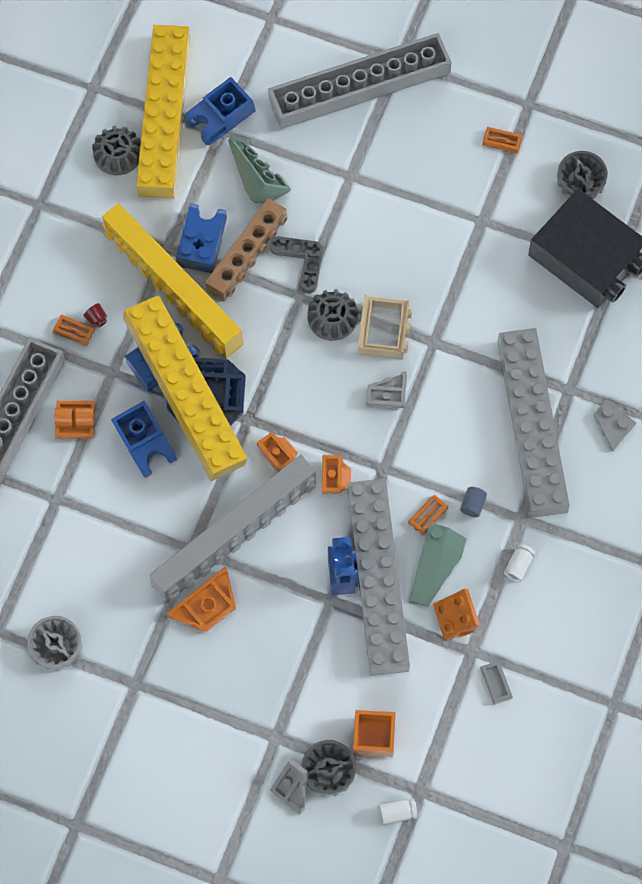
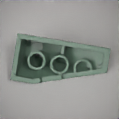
M229 138L228 142L244 189L252 202L264 203L267 198L274 201L290 192L291 188L283 177L278 173L275 175L269 170L270 165L258 159V154L244 140Z
M429 523L409 602L427 607L430 605L447 577H449L456 564L462 558L467 538L449 527Z

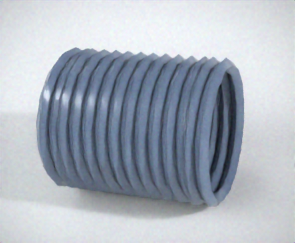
M468 487L460 511L470 517H479L487 493L478 487Z

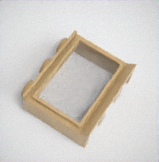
M364 295L358 354L403 359V353H407L408 342L405 341V336L410 334V324H407V319L412 317L413 308L409 307V300L403 301Z

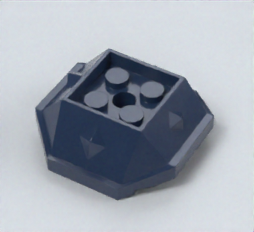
M193 358L231 426L244 413L246 375L228 359ZM167 401L166 408H167L168 412H169V413L173 416V418L178 422V420H177L175 414L173 413V411H172V409H171V407H170V405H169V403H168V401Z

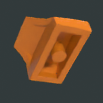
M270 432L257 442V446L263 456L278 472L292 462L298 453L285 437H277L273 432Z
M322 455V494H341L347 489V483L351 482V468L343 462L342 455Z

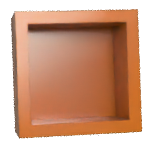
M355 710L353 755L393 757L396 712Z

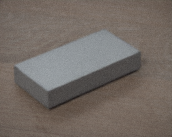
M496 661L481 666L480 670L493 704L496 705L513 699L500 662Z

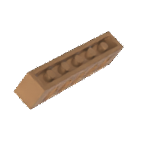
M270 198L266 199L205 282L207 291L223 301L228 296L231 297L236 289L235 286L238 282L241 283L244 280L246 271L255 265L258 255L264 253L267 247L266 244L276 236L280 225L283 226L286 223L288 217L285 207ZM267 220L273 221L270 224L265 223ZM257 234L262 235V237L256 238L254 236ZM246 248L252 249L250 252H245L244 250ZM236 262L241 263L240 266H234L233 264ZM224 277H231L230 280H223Z

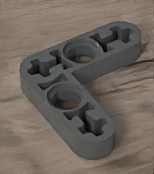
M281 236L273 237L270 240V251L274 255L304 259L301 289L307 294L314 293L318 286L323 256L322 245L317 241ZM277 243H280L281 245L279 246V249L275 248V245H277ZM297 244L301 246V250L294 252L291 250V247ZM304 246H307L306 253H304ZM313 248H317L316 254L312 253ZM309 264H315L317 269L309 271L306 267ZM308 276L312 277V285H310V287H306V284L308 283Z

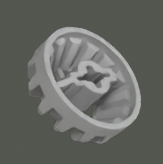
M49 616L41 619L32 627L28 635L27 645L29 653L35 663L42 666L45 670L54 669L55 671H60V668L70 667L71 663L79 658L80 650H82V640L78 628L72 621L62 616ZM66 639H68L70 643V648L68 652L65 648L64 643ZM44 641L48 649V652L46 654H44L43 652ZM51 641L59 643L60 648L58 646L56 647L55 645L52 646ZM50 654H52V655H60L62 658H61V659H51V658H48V656H49Z

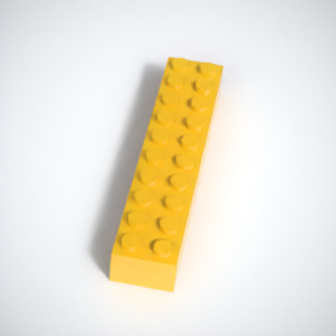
M153 24L136 184L138 196L175 198L190 47L189 26Z
M117 203L102 215V226L105 230L104 235L106 238L116 243L117 249L122 254L125 253L128 256V260L133 266L137 265L141 269V274L146 279L149 278L152 281V285L157 291L161 290L165 294V299L177 307L176 309L182 317L186 316L189 319V324L195 330L198 329L201 332V336L206 342L210 341L214 345V350L220 356L223 355L227 359L243 346L242 329L120 203Z
M155 296L125 309L123 320L210 481L245 466L247 456L160 296Z

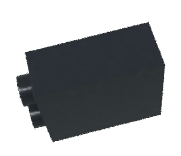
M578 188L531 239L528 256L596 308H599L606 299L612 303L619 299L627 287L622 281L629 273L635 277L642 273V236Z

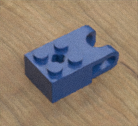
M230 77L205 95L201 102L186 112L184 121L190 127H195L201 123L207 124V127L201 132V140L206 145H211L252 115L256 109L253 100Z
M191 203L177 250L176 262L182 268L212 273L215 269L222 242L227 212L226 210L218 209L213 218L203 219L199 216V205Z
M175 323L182 337L183 327L179 323ZM190 345L187 347L193 358L200 356V350L197 346ZM138 347L125 355L128 367L147 392L159 386Z
M145 401L111 419L144 478L152 474L148 463L153 455H163L169 463L177 460L175 452ZM139 426V428H141V430H140V431H136L135 428Z
M350 537L333 538L332 546L328 547L331 596L355 594V587H358V569L354 570L357 562L356 551H352Z

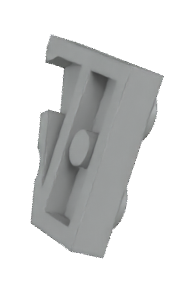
M404 371L401 372V375L393 378L388 377L381 382L368 385L366 406L404 408L407 372Z
M607 400L594 413V418L597 424L600 425L604 437L606 436L612 451L618 447L636 425L633 419Z
M291 759L270 789L272 793L299 815L305 810L307 771Z

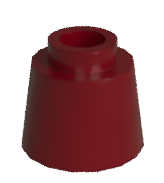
M100 303L90 307L83 315L94 327L98 326L100 328L107 322V315Z

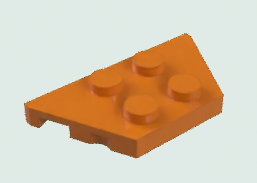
M222 568L167 612V616L202 632H208L236 609L227 568Z

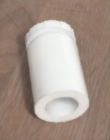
M519 543L504 571L505 576L511 580L521 582L535 555V550L528 545Z
M414 798L380 804L383 824L417 818L418 813Z

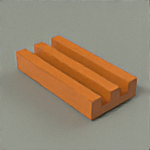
M487 127L482 145L518 154L522 135ZM489 134H493V135H497V136H502V137H495V136H491V135H489ZM506 138L515 139V140H517V142H516V141H512V140H508V139H506Z
M60 315L53 329V333L84 346H88L89 340H91L92 334L95 332V328L64 315ZM62 321L73 326H76L80 329H83L85 331H88V334L79 331L73 327H69L65 324H62Z
M433 495L408 521V524L412 525L423 536L428 530L429 523L434 524L448 510V506L436 495ZM436 501L437 504L416 523L415 521ZM441 506L442 508L437 512V514L422 528L421 526Z

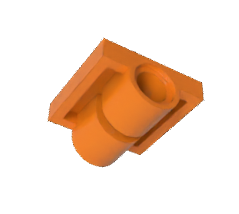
M57 401L54 414L55 438L94 439L95 401Z
M462 589L433 603L443 638L446 641L455 637L467 636L475 631L474 628L480 626L468 589Z

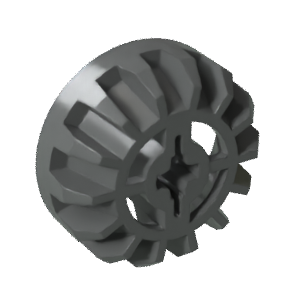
M112 126V129L108 131L106 128L103 129L102 134L97 135L95 143L92 144L96 165L100 170L110 175H124L133 171L139 165L140 138L136 136L133 130L128 131L125 126L122 129ZM112 135H118V138L107 139ZM122 136L128 140L129 145L124 144V141L121 139Z
M572 152L565 156L559 164L557 184L562 188L564 195H572L576 190L570 185H574L594 199L598 193H602L608 177L607 167L604 161L592 152ZM574 172L573 181L569 182L568 178ZM594 180L593 186L589 189V181Z
M334 289L333 292L324 290L321 295L316 294L313 301L308 305L307 319L309 327L315 335L324 340L337 341L346 338L354 331L358 322V308L356 307L355 300L349 298L346 292L343 294L339 293L338 289ZM329 299L339 300L337 303H334V302L327 303V302H326V300H329ZM323 303L325 305L324 314L321 316L320 307ZM344 308H346V313L344 317H341V314L344 312Z
M324 740L312 745L306 751L302 760V767L307 771V785L311 791L317 792L321 796H337L339 793L348 790L355 779L356 761L354 755L347 746L338 741ZM324 759L320 766H316L320 760ZM329 765L332 768L331 773H328L326 766ZM343 771L340 780L334 783L333 779L337 776L338 772ZM323 777L326 780H330L331 784H324L317 778Z

